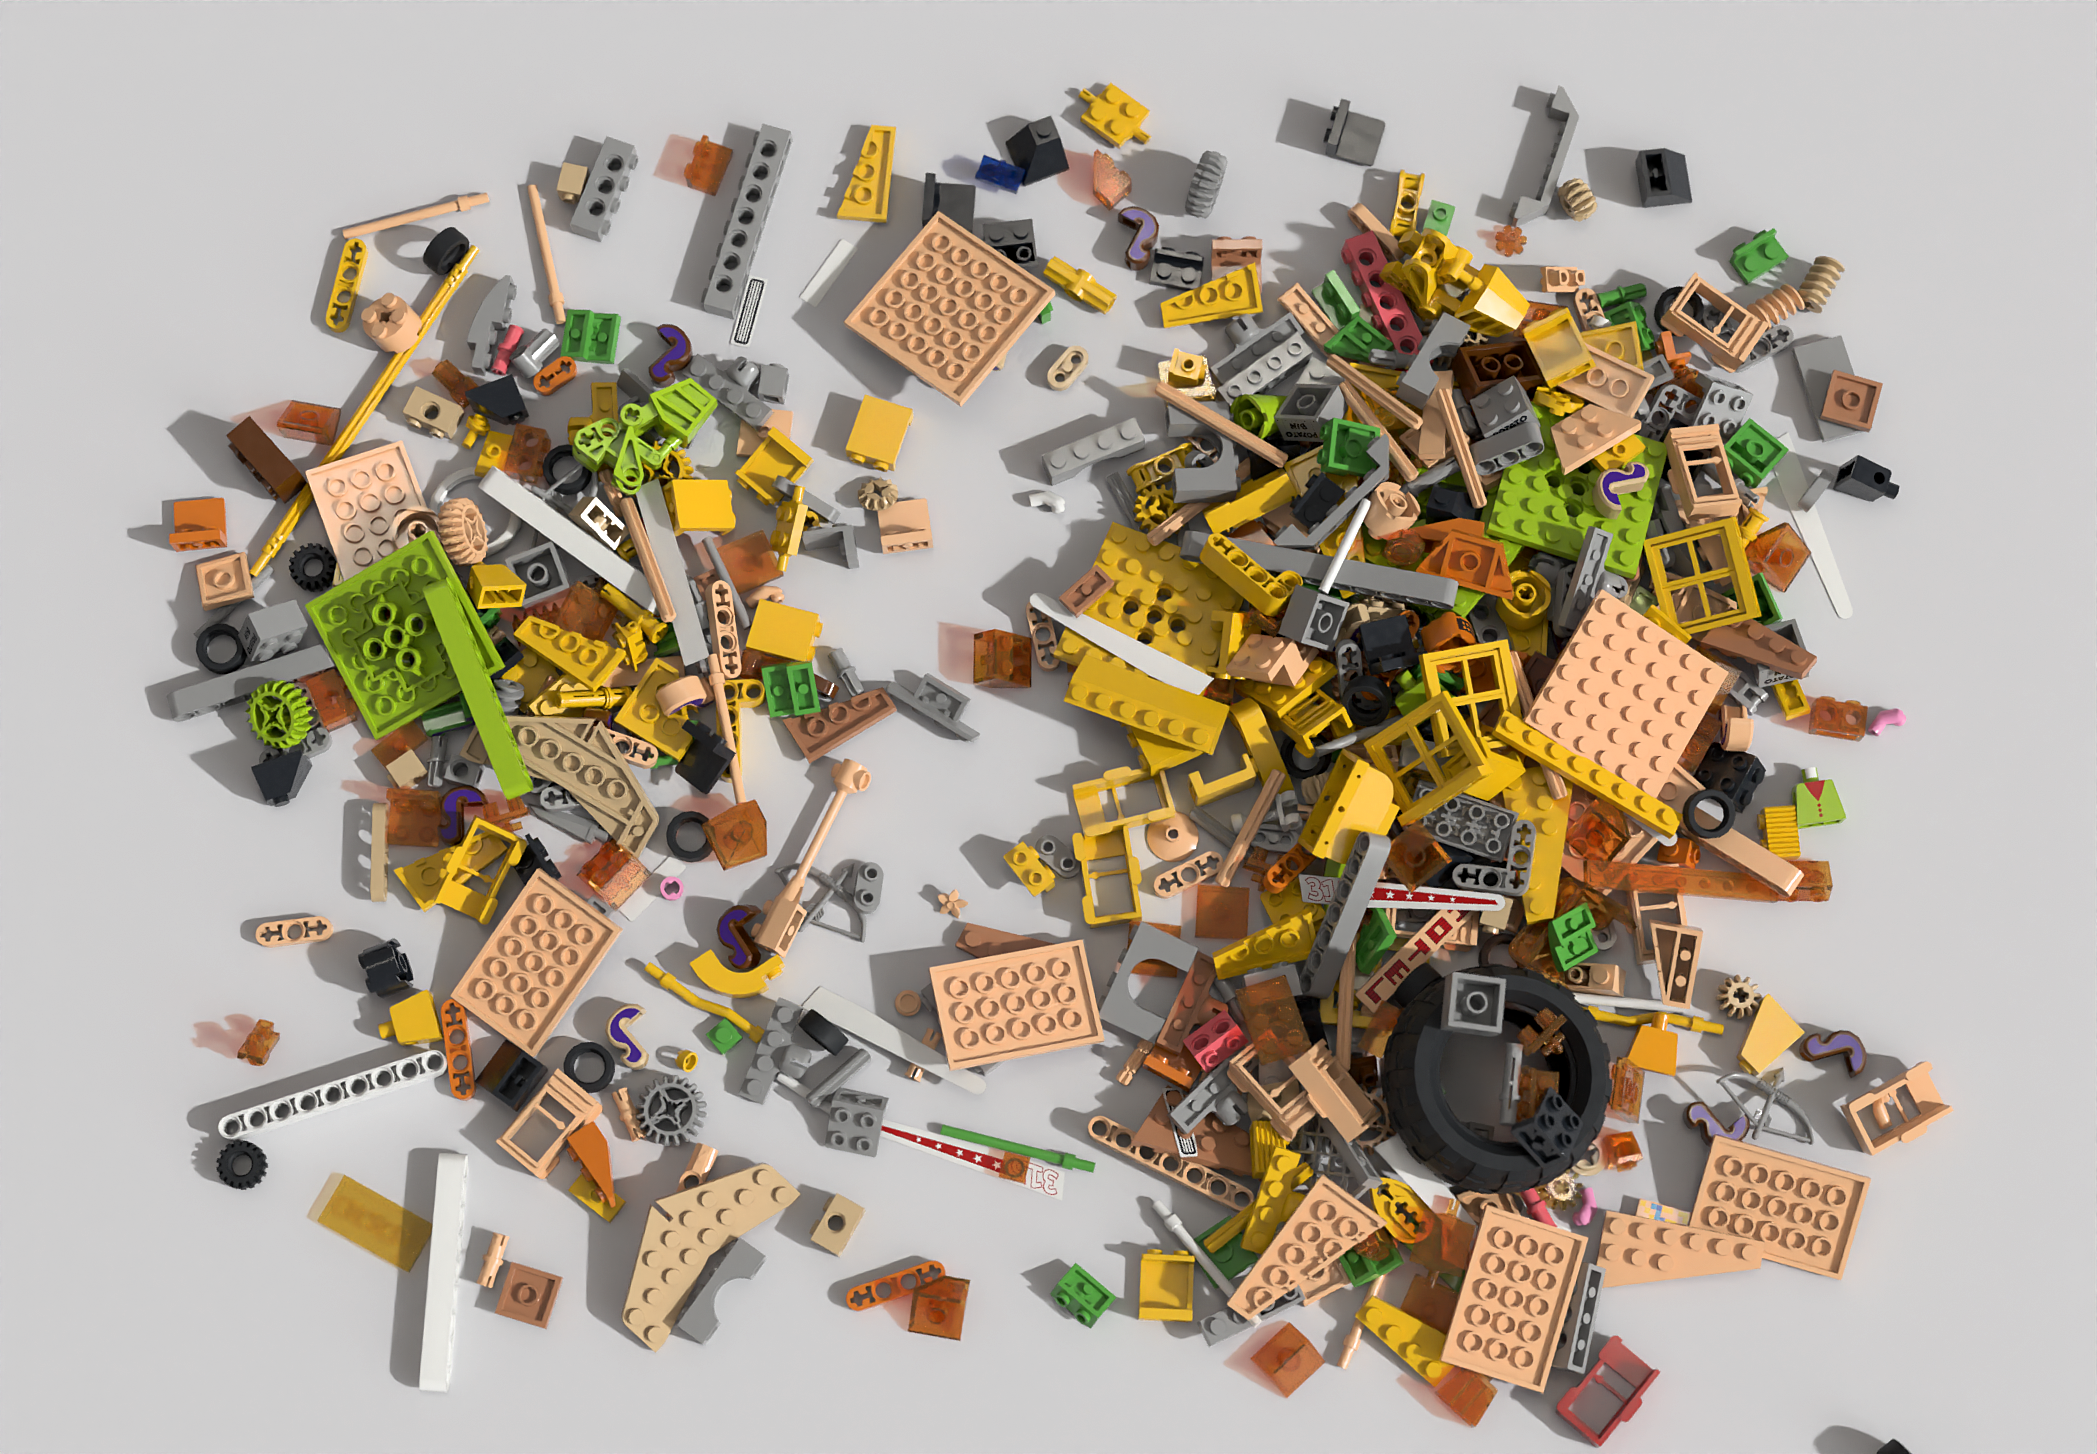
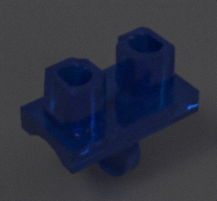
M984 155L976 172L975 180L1017 194L1025 175V170L1010 165L1005 160L1001 159L999 161Z

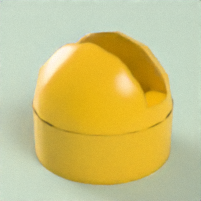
M686 1049L677 1053V1059L675 1058L676 1066L685 1072H691L697 1065V1054Z

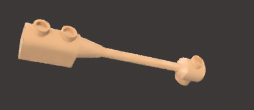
M845 758L842 764L836 763L833 766L831 776L835 778L833 783L838 790L795 876L790 879L780 894L775 897L774 901H766L763 906V914L766 915L763 923H756L752 928L751 936L755 938L753 941L755 945L773 954H778L785 958L807 914V911L799 905L807 873L846 795L856 793L857 790L865 791L870 784V772L853 760Z

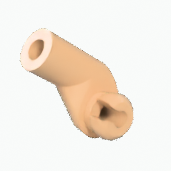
M761 586L748 596L745 601L750 608L754 609L758 605L759 599L771 600L781 604L785 596L782 594L783 591L777 586Z
M1889 1094L1872 1103L1873 1114L1880 1129H1885L1892 1125L1884 1103L1890 1101Z

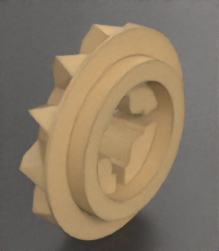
M880 477L877 481H874L870 478L869 483H862L861 489L858 490L860 504L864 508L873 511L887 509L898 499L897 486L893 485L890 479L884 481ZM875 490H878L880 493H882L881 498L879 497V495L874 493Z
M1597 1137L1596 1140H1593L1586 1150H1596L1590 1157L1592 1166L1586 1159L1580 1160L1571 1168L1574 1173L1592 1176L1599 1173L1605 1167L1608 1160V1151L1600 1138Z

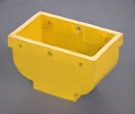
M1342 748L1297 842L1310 853L1322 859L1327 857L1338 863L1346 864L1355 841L1361 832L1366 831L1387 835L1400 808L1392 802L1394 791L1390 779L1354 753ZM1328 795L1329 800L1325 801L1324 797Z

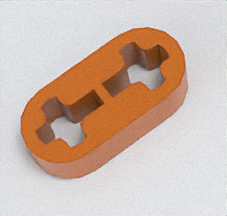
M562 356L538 372L533 379L536 391L540 395L549 396L573 380L577 375L575 361L571 357ZM563 364L567 367L570 366L569 373L562 371L561 366ZM542 379L549 381L550 386L548 388L541 386Z

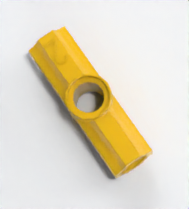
M1056 256L1050 259L1043 271V276L1062 287L1069 297L1078 302H1086L1104 315L1110 311L1117 299L1116 294L1098 284L1095 278L1083 269L1076 270Z

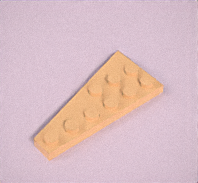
M1321 1174L1226 1302L1227 1305L1247 1320H1250L1282 1295L1293 1290L1298 1284L1313 1276L1388 1222L1332 1180Z
M1606 1210L1596 1266L1606 1269L1602 1288L1760 1269L1765 1242Z

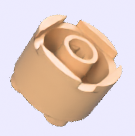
M393 293L384 294L361 313L365 333L387 353H389L388 351L401 353L408 350L419 337L417 335L419 327L422 328L421 319L402 298L395 296Z
M1383 482L1367 499L1372 503L1363 522L1369 528L1368 533L1374 539L1380 540L1383 538L1389 541H1399L1402 538L1403 531L1410 529L1420 514L1417 500L1411 493L1408 492L1405 495L1399 490L1401 486L1398 484Z
M413 506L398 515L392 524V539L395 551L417 539L415 537L417 533H422L423 535L429 531H434L440 542L441 536L438 533L440 530L437 524L439 518L435 512L426 507Z

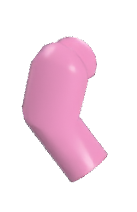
M1897 708L1881 711L1868 728V731L1875 736H1879L1887 724L1902 726L1906 722V716L1902 710Z
M1592 1187L1579 1190L1583 1206L1579 1212L1573 1214V1222L1577 1226L1590 1224L1597 1212V1204Z

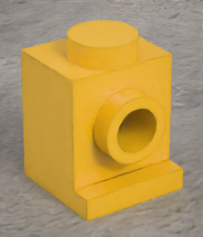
M1174 348L1168 371V380L1197 387L1198 380L1204 379L1207 365L1203 364L1204 357L1181 352L1179 349ZM1184 364L1191 365L1193 367L1187 369L1184 367Z

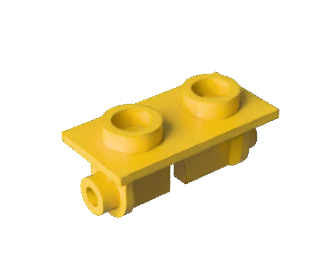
M631 621L622 628L616 622L615 625L618 633L615 635L616 641L627 654L622 661L626 666L630 664L637 673L638 668L636 664L644 663L648 657L641 626L637 622Z

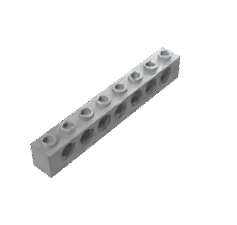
M762 124L760 132L756 131L754 135L753 145L755 148L753 154H748L746 160V168L748 169L746 175L741 176L738 185L740 194L732 202L731 212L733 215L731 221H726L723 232L726 236L724 242L719 243L716 252L718 261L716 266L712 265L710 269L709 280L711 282L709 288H705L702 294L701 302L704 304L707 313L735 319L793 141L791 131ZM765 151L774 152L770 157L762 155ZM758 173L766 174V177L763 179L755 178ZM752 195L759 196L757 201L751 202L747 200ZM748 217L752 219L748 224L740 223L743 218ZM736 240H743L745 242L740 247L733 246ZM734 262L737 264L734 269L725 268L728 263ZM722 285L730 286L726 292H720L718 288Z

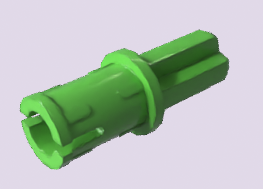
M1639 283L1623 288L1617 286L1614 290L1597 293L1596 295L1603 309L1643 298L1647 295L1645 285Z

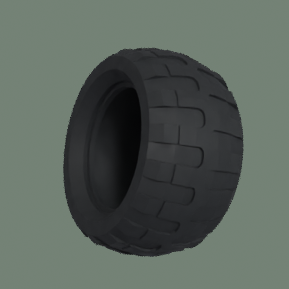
M1484 964L1454 971L1506 979L1503 1021L1523 1030L1538 1045L1549 1068L1551 1087L1562 1097L1572 1111L1578 1115L1583 1122L1582 1129L1569 1159L1543 1169L1519 1141L1499 1142L1484 1138L1469 1130L1457 1119L1446 1102L1440 1081L1441 1057L1445 1045L1453 1031L1440 1030L1445 977L1426 987L1403 1009L1397 1019L1393 1032L1386 1042L1381 1087L1383 1097L1386 1098V1105L1389 1111L1387 1115L1390 1124L1407 1146L1406 1150L1419 1164L1425 1165L1434 1172L1436 1177L1448 1184L1457 1185L1480 1194L1519 1193L1545 1185L1575 1166L1583 1158L1586 1150L1593 1140H1596L1602 1129L1606 1117L1605 1111L1612 1094V1079H1610L1609 1070L1611 1058L1607 1043H1603L1601 1035L1596 1028L1598 1026L1596 1019L1589 1010L1581 1006L1575 999V995L1563 985L1553 983L1538 972L1522 967L1513 968L1502 964Z

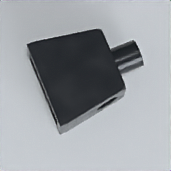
M1857 455L1840 466L1833 489L1873 502L1882 496L1895 499L1900 486L1889 482L1892 475L1891 470Z

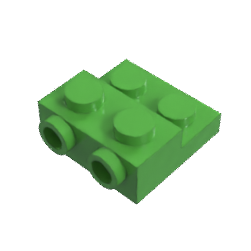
M1334 417L1322 425L1319 434L1320 439L1324 440L1323 449H1320L1317 455V463L1321 464L1320 471L1339 476L1350 474L1364 477L1371 469L1374 468L1376 470L1377 465L1367 456L1366 451L1369 449L1367 445L1376 436L1380 437V428Z
M1751 418L1724 445L1731 471L1744 481L1746 487L1751 486L1753 489L1765 479L1789 450Z

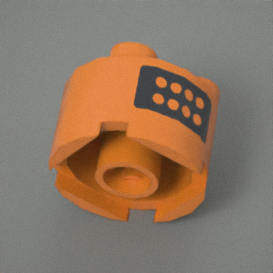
M1454 612L1444 613L1440 618L1432 621L1421 630L1423 647L1427 653L1477 645L1469 621L1461 616H1456ZM1477 658L1468 659V667H1470L1476 661ZM1460 661L1436 665L1437 672L1446 674L1445 670H1453L1454 673L1462 671Z

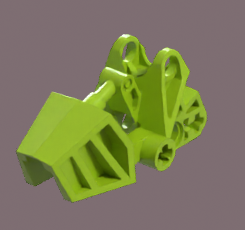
M688 378L649 394V403L643 407L633 403L625 405L621 410L619 423L615 419L607 417L579 430L573 443L572 455L574 459L593 473L604 462L614 469L611 486L626 495L638 493L644 477L641 462L651 469H659L663 459L672 450L674 451L678 446L685 449L718 406L717 399L693 379ZM604 424H611L615 427L616 432L611 428L601 429ZM655 428L657 434L666 440L657 451L638 437ZM604 433H609V434L612 435V436L607 437V436H604L603 434H604ZM633 477L636 481L630 482L626 478ZM623 484L626 485V486H628V487H636V488H635L634 490H627V489H625V487L623 486Z

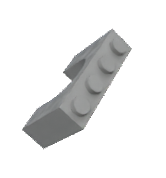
M1228 401L1199 402L1234 422V416L1229 411ZM1168 402L1165 412L1167 437L1193 436L1203 438L1216 448L1219 455V460L1208 467L1174 469L1172 477L1174 503L1234 501L1237 492L1241 491V479L1236 477L1238 455H1234L1233 448L1236 447V441Z
M1142 921L1139 926L1134 925L1129 935L1132 943L1129 949H1123L1118 959V962L1121 963L1118 973L1113 972L1107 983V986L1110 987L1107 997L1101 996L1097 1008L1100 1011L1099 1017L1155 1044L1166 1018L1139 1006L1132 999L1128 989L1130 973L1139 962L1146 959H1159L1189 972L1199 947Z

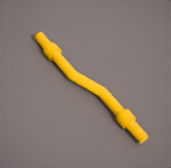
M651 962L647 964L644 971L660 982V986L666 990H672L698 1009L725 1017L749 1035V1039L756 1044L760 1043L765 1032L760 1026L757 1025L755 1027L731 1008L699 998L677 982V978L671 973H665Z
M1591 1005L1583 1007L1589 1010L1598 1021L1626 1027L1650 1024L1654 1012L1624 1016L1601 1011L1599 1007ZM1663 1011L1657 1012L1669 1015V1024L1690 1028V1031L1698 1033L1706 1031L1719 1035L1723 1034V1024L1704 1021L1703 1017L1693 1015L1691 1018Z

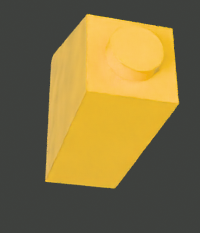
M1769 993L1760 1000V1007L1755 1011L1736 1057L1740 1061L1738 1063L1740 1068L1745 1073L1752 1074L1753 1076L1760 1074L1805 1033Z

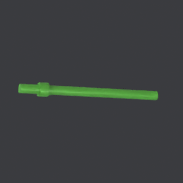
M944 1124L941 1128L940 1135L1060 1164L1062 1168L1069 1170L1075 1168L1091 1173L1094 1172L1095 1162L1076 1158L1074 1154L1065 1153L1063 1155Z

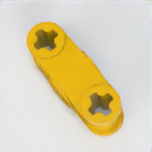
M1403 169L1400 170L1394 215H1392L1389 230L1393 236L1402 237L1405 232L1416 230V217L1425 173L1417 175L1405 173ZM1408 202L1413 207L1406 209L1402 207L1401 203Z
M1192 442L1184 443L1171 451L1145 462L1137 463L1127 469L1126 473L1132 477L1137 495H1140L1143 489L1149 491L1152 485L1157 487L1172 481L1174 469L1185 468V458L1188 453L1193 451ZM1196 460V467L1200 468L1201 465L1198 463V460ZM1167 465L1171 470L1169 472H1162L1158 469V466Z

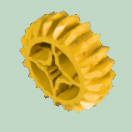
M654 440V447L652 448L658 451L662 446H659L658 441ZM678 447L674 451L672 450L663 459L661 467L656 470L649 468L641 462L643 470L650 476L648 482L659 479L660 486H664L672 479L693 480L690 474L694 472V469L689 466L691 459L690 457H685V450L678 451ZM672 460L680 467L678 479L674 477L673 473L669 472ZM660 470H662L665 474L663 476H660L659 474V477L655 476V473L657 471L660 473ZM633 477L626 478L630 482L636 481ZM628 487V488H629V490H634L636 487Z

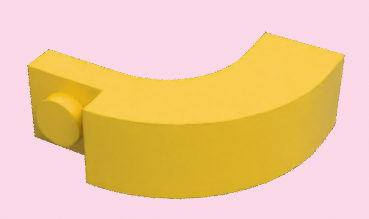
M711 949L689 963L698 978L709 989L730 998H750L768 991L769 988L764 980L767 978L770 981L782 974L783 971L781 969L785 967L777 954L752 971L737 973L726 969Z

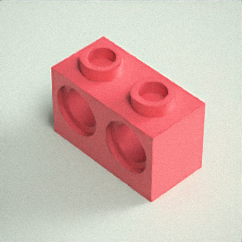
M1225 1009L1183 1040L1186 1047L1206 1073L1249 1042Z

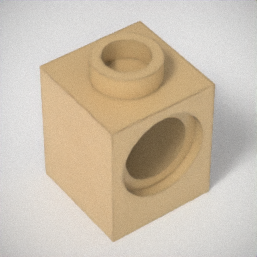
M563 162L556 188L559 199L568 204L579 203L590 177L588 167Z
M412 749L386 766L390 772L386 777L394 788L399 786L403 792H406L428 777V771Z

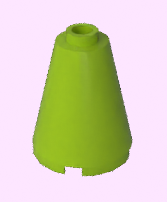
M1244 394L1235 398L1231 404L1230 413L1234 416L1235 424L1264 440L1279 430L1274 416L1287 396Z

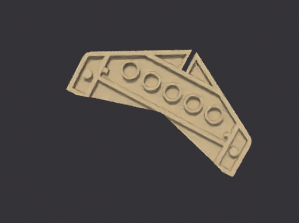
M506 715L529 776L555 782L566 788L617 841L616 844L626 854L637 860L659 823V815L602 721L598 723L590 739L587 740L585 738L596 718ZM475 725L459 755L475 763L492 765Z
M758 1163L655 1199L654 1201L672 1217L667 1220L650 1204L621 1313L623 1323L656 1353L665 1343L709 1256L791 1205L801 1193L767 1163Z

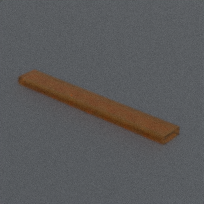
M1599 860L1583 861L1584 887L1766 903L1778 902L1777 892L1746 873Z

